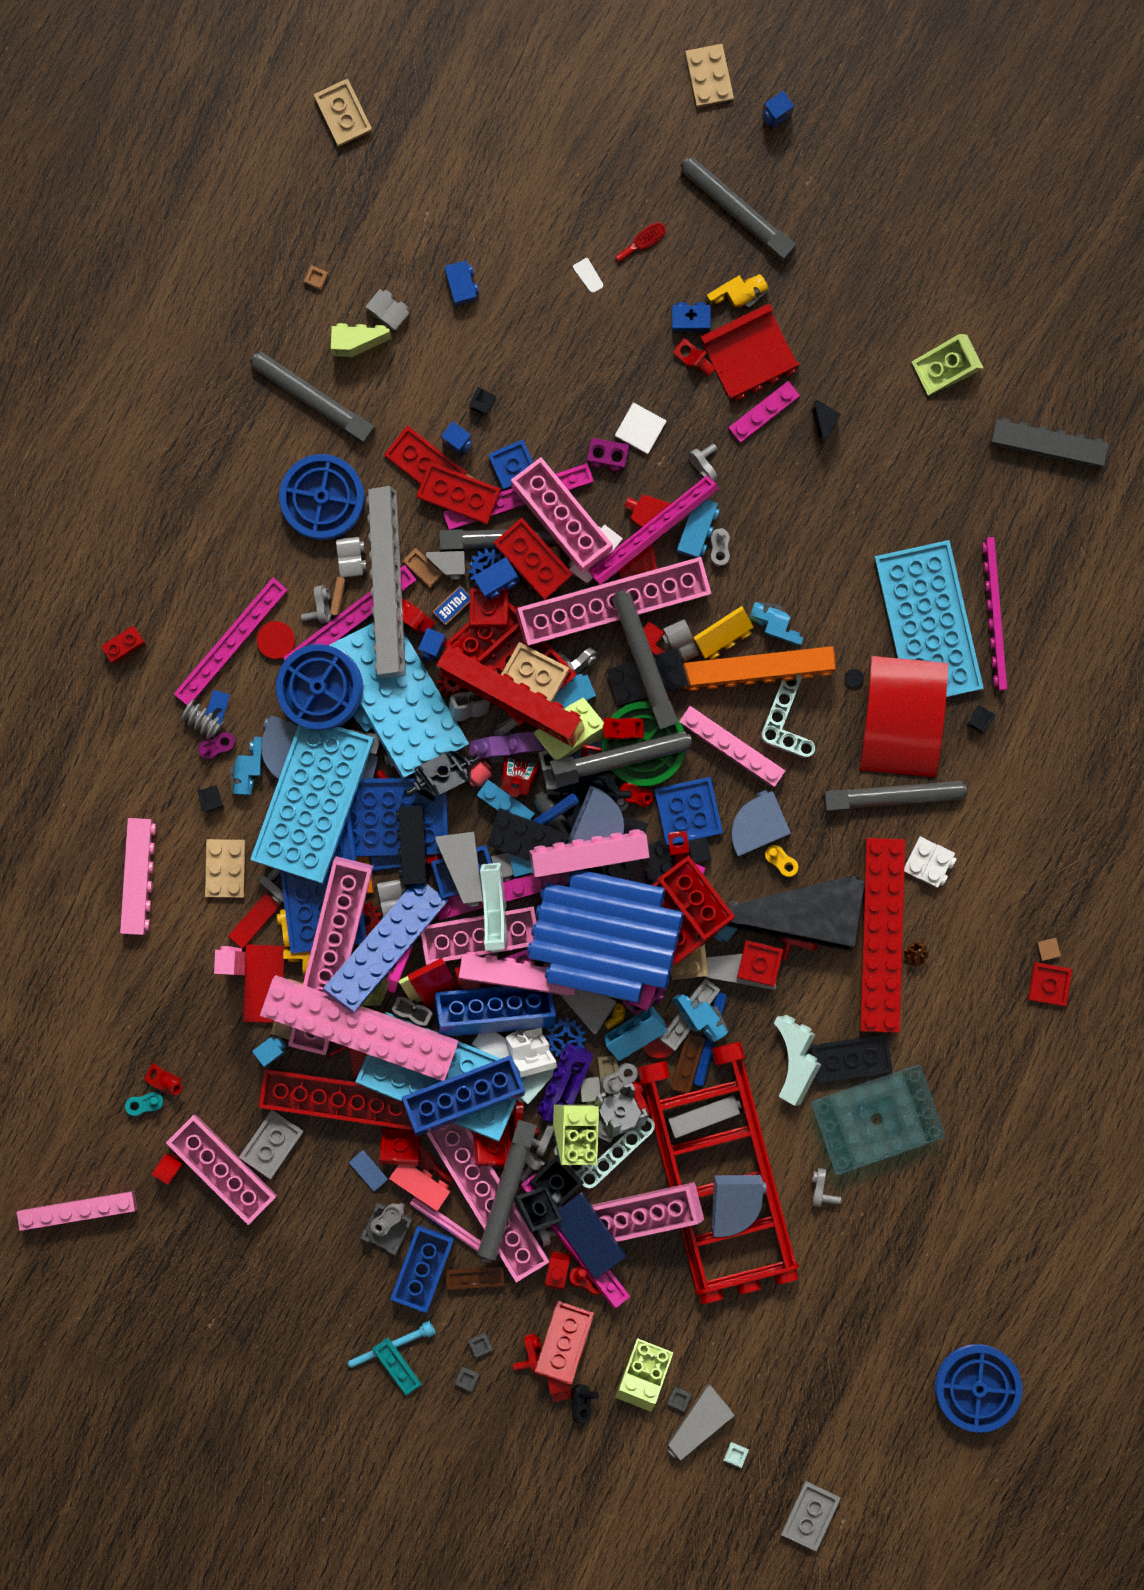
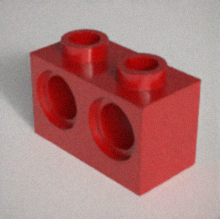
M131 626L101 647L111 663L116 664L146 643L136 627Z

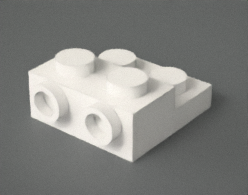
M919 836L904 866V872L938 888L939 885H944L948 877L945 873L948 868L952 869L956 858H954L955 853Z

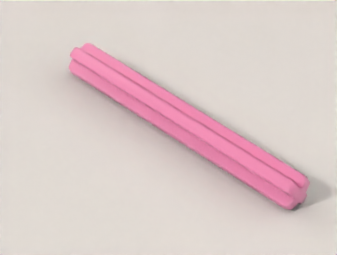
M417 1197L412 1199L410 1202L411 1206L478 1252L481 1243L479 1239Z

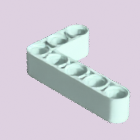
M802 676L794 677L796 685L792 687L788 686L782 678L762 730L761 738L768 745L802 758H809L815 752L814 743L782 730ZM779 696H788L789 703L785 705L781 704L779 702ZM775 712L780 713L782 721H773L772 714ZM767 730L774 731L775 739L768 740L765 737V732ZM785 737L792 738L793 745L791 747H786L783 744ZM803 744H808L811 747L809 754H804L801 751Z
M649 1117L647 1118V1121L651 1123L649 1131H643L639 1127L624 1133L597 1159V1165H582L579 1170L572 1169L584 1182L582 1185L586 1188L596 1186L654 1131L655 1125L653 1120ZM629 1134L637 1136L635 1144L627 1143L626 1138ZM556 1145V1146H555V1149H554L555 1155H558V1156H559L558 1151H557V1150H558V1147H557V1145ZM615 1147L623 1149V1155L619 1158L612 1155V1150ZM602 1160L609 1163V1168L606 1171H601L598 1168V1163ZM590 1173L595 1176V1181L592 1184L585 1183L584 1176Z

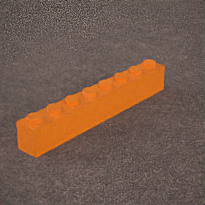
M831 646L684 663L691 683L688 686H684V688L688 689V691H698L699 687L716 689L718 685L725 684L726 687H735L737 683L745 682V685L756 684V681L764 680V683L775 682V679L783 678V681H790L798 676H802L803 679L813 678V675L821 674L823 677L832 676V673L837 672L835 649Z

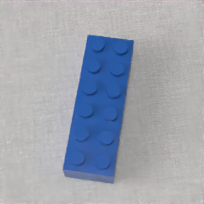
M500 986L435 992L434 997L438 1033L447 1037L554 1027L556 1015L552 993Z
M510 1055L401 1098L415 1137L525 1096V1088Z

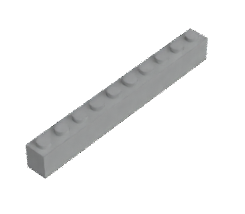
M391 486L368 489L369 496H367V504L369 506L367 518L370 525L368 538L371 543L369 557L372 562L370 576L373 580L371 595L374 599L372 614L375 620L373 633L376 641L374 644V652L376 654L374 667L377 675L384 679L406 676L397 491Z

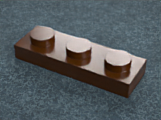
M689 1033L686 1035L671 1089L690 1093L705 1038Z
M504 1266L446 1270L447 1290L505 1286Z

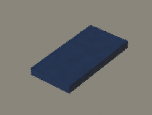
M580 1193L558 1209L563 1221L557 1225L595 1279L627 1257L583 1193Z

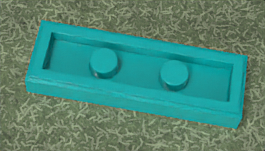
M389 1337L372 1348L405 1396L422 1385Z

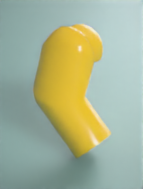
M620 1003L614 1005L612 1017L603 1022L607 1030L623 1022L625 1007Z

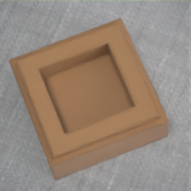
M311 265L303 283L321 291L329 273Z
M1056 938L1037 942L1041 961L1061 956Z

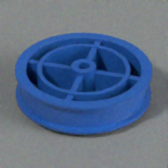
M317 454L299 460L287 471L280 486L279 500L283 515L295 531L310 539L331 540L346 534L356 525L363 512L365 495L358 474L347 462L332 455Z
M325 644L307 645L293 652L282 664L276 680L277 699L284 713L298 725L313 730H330L346 723L357 711L363 696L362 675L357 664L345 652Z
M971 1344L956 1349L944 1359L935 1378V1395L942 1412L955 1425L971 1432H989L1002 1427L1015 1415L1022 1399V1381L1014 1363L1001 1351L988 1345Z

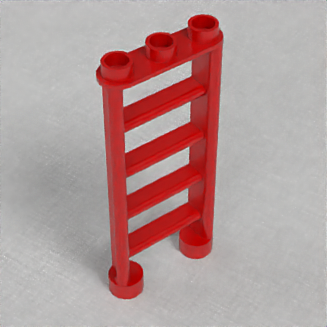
M741 1041L711 1049L715 1065L732 1063L736 1081L660 1100L655 1081L670 1077L666 1061L636 1068L640 1084H643L651 1118L655 1125L654 1129L669 1187L682 1185L674 1155L751 1136L759 1171L745 1175H761L762 1181L766 1183V1198L771 1216L755 1220L742 1232L725 1237H714L713 1232L695 1236L692 1226L680 1228L696 1288L694 1294H699L701 1304L723 1299L722 1289L735 1285L739 1294L761 1289L759 1279L774 1275L776 1284L788 1283L799 1279L796 1269L800 1266L794 1258L743 1061L745 1055ZM739 1090L748 1126L671 1145L662 1110ZM714 1183L696 1187L698 1197L713 1194ZM774 1227L783 1259L782 1262L706 1281L698 1246Z

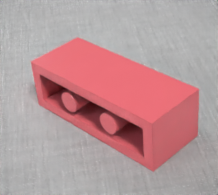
M398 1165L389 1178L436 1211H438L451 1191L448 1189L449 1185L442 1180L437 1182L432 1178V1173L426 1169L421 1171L415 1165Z

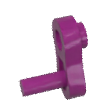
M220 733L214 739L203 741L199 745L198 751L204 759H212L221 752L232 750L236 740L231 733ZM225 738L229 739V745L224 744Z

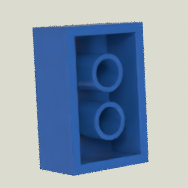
M487 845L476 848L479 872L482 864L492 863ZM444 858L431 861L442 899L459 895Z

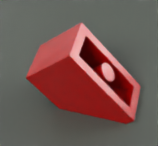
M175 1152L171 1154L166 1153L151 1175L166 1184H170L174 1181L185 1162L181 1161V1158Z

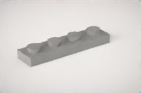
M704 978L689 997L692 1007L699 1002L710 1004L720 989L707 978ZM680 1011L666 1028L667 1032L659 1040L673 1051L684 1040L691 1028Z

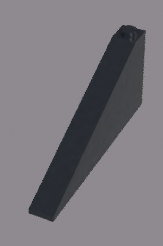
M850 876L849 878L845 877L730 905L728 908L735 918L727 927L851 952L855 947L865 881L860 880L858 877Z

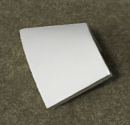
M542 1028L517 1030L506 1037L510 1055L513 1058L520 1078L557 1068L556 1060L549 1051V1043L542 1034Z

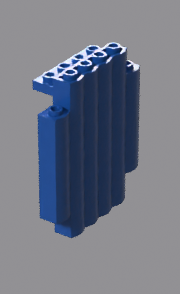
M575 870L569 873L567 884H570L569 887L548 882L546 886L542 887L540 897L543 900L536 910L538 921L532 927L531 935L534 938L533 942L528 945L527 954H529L531 960L539 961L542 964H551L545 972V978H547L549 984L638 1004L641 1001L644 985L667 990L684 913L662 908L666 893L665 888L584 870Z

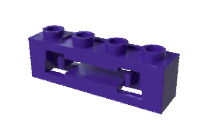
M566 1043L565 1048L561 1052L557 1068H554L550 1084L546 1087L545 1096L538 1107L537 1113L544 1120L553 1122L554 1105H564L565 1102L567 1105L574 1104L594 1056L586 1048ZM584 1063L583 1066H582V1069H581V1071H580V1074H579V1073H578L579 1068H580L581 1064Z

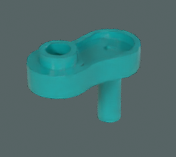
M156 1092L148 1093L142 1097H131L125 1103V1110L131 1116H138L147 1111H157L163 1105V1098ZM132 1103H136L138 1105L137 1110L131 1109Z

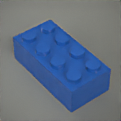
M418 1225L390 1300L427 1313L454 1238Z

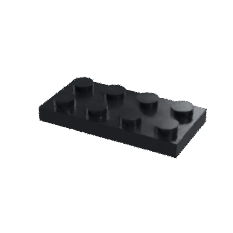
M680 648L653 655L666 692L691 684ZM635 661L606 669L618 706L648 697Z
M498 809L487 846L530 861L529 850H534L536 846L553 847V844L560 842L568 844L571 834L503 809Z
M660 838L648 843L649 858L598 866V869L602 875L652 885L658 881L659 877L673 868L674 864L665 838Z
M887 1034L811 1045L812 1056L816 1057V1062L821 1064L815 1076L816 1083L893 1072Z

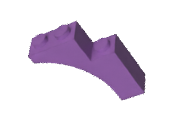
M534 732L486 737L469 742L471 757L477 755L480 760L546 751L545 747L534 735Z

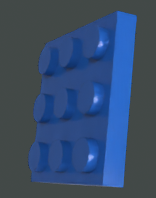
M711 777L654 789L667 845H669L668 833L686 831L688 841L723 833ZM675 837L673 839V844L684 842L682 837Z

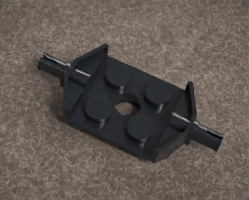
M448 751L415 767L413 773L414 784L412 787L404 790V794L408 798L415 793H419L435 802L436 797L466 782L469 785L471 780L470 767L479 763L480 759L477 755L467 759L458 752ZM445 770L448 774L440 775L438 771Z
M585 776L578 778V783L559 787V789H547V797H559L562 801L570 794H574L579 800L578 804L581 805L588 792L586 788L590 786L605 792L615 803L620 798L631 799L632 797L631 791H620L614 779L609 776Z

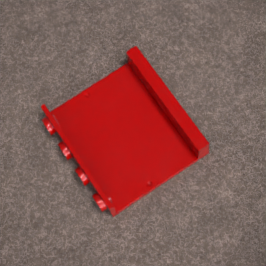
M770 303L701 336V343L712 365L715 367V371L730 401L734 399L739 401L746 397V393L750 391L755 393L763 389L762 385L768 382L770 385L780 380L781 376L785 374L790 376L796 373L797 368L800 366V363L796 362L772 314L773 309Z

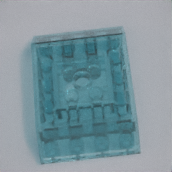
M920 1064L897 1070L811 1101L836 1175L946 1138ZM875 1113L880 1114L882 1117L881 1123L877 1125L871 1121V1117Z

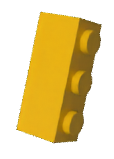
M741 606L693 637V640L703 659L709 658L713 660L720 655L718 651L723 648L726 650L730 649L736 644L734 641L741 637L743 640L750 636L753 625Z

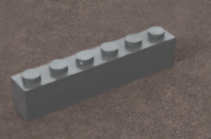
M1007 418L996 419L994 422L989 445L1100 469L1105 464L1109 443H1104L1103 439L1093 438V440H1090L1081 434L1067 435V432L1063 430L1053 432L1044 426L1030 427V424L1026 422L1011 423V420Z

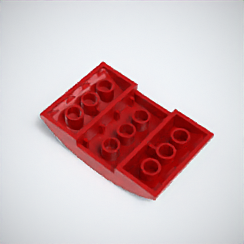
M509 602L508 627H470L468 622L444 645L452 648L456 646L462 649L466 656L470 657L473 655L481 660V664L485 666L489 664L498 670L497 673L502 674L518 643L520 642L524 645L525 643L515 607ZM545 641L528 646L570 668ZM571 668L559 691L577 676ZM505 711L519 727L525 722Z
M871 656L865 728L859 770L936 777L944 726L948 663Z
M689 855L652 884L653 886L666 889L662 908L684 913L672 968L697 951L735 918L734 914Z

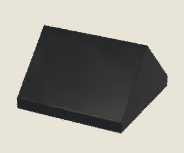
M816 400L812 405V411L820 444H824L841 414L821 401Z
M558 1155L530 1180L537 1189L547 1185L557 1208L584 1183L568 1165H561Z
M547 1185L514 1197L530 1233L538 1234L563 1221Z

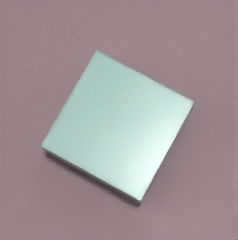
M730 1442L723 1461L742 1468L749 1449Z

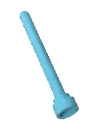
M429 1320L422 1323L420 1329L392 1341V1343L397 1348L422 1336L429 1338L436 1335ZM373 1350L348 1361V1366L353 1368L377 1356Z

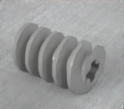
M193 699L185 708L181 720L183 722L188 720L187 725L189 726L195 724L194 730L196 731L201 728L200 734L204 735L207 733L206 738L209 740L218 734L225 722L223 721L218 724L219 717L212 720V712L205 715L207 709L204 708L200 711L201 704L193 706Z

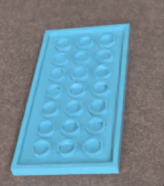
M947 540L875 556L874 559L897 658L948 663L946 697L984 689L950 541Z
M374 622L329 646L345 652L357 664L363 679V696L360 707L403 780L414 773L415 767L448 751L457 752L467 747L469 743L457 722L453 721L449 708L405 633L406 676L384 679L377 675L374 667L376 662V654L374 652L376 641L373 633Z
M298 725L250 860L324 884L375 739L341 727L330 730H313Z
M385 1012V1014L388 1016L419 1026L401 1017ZM458 1041L445 1080L501 1058ZM367 1054L355 1081L358 1085L402 1102V1096L442 1082L436 1078ZM527 1076L521 1077L523 1084ZM517 1099L454 1122V1124L499 1142Z

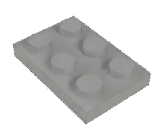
M271 1110L239 1158L269 1179H272L304 1130L276 1111Z
M805 1480L781 1535L817 1551L841 1497Z

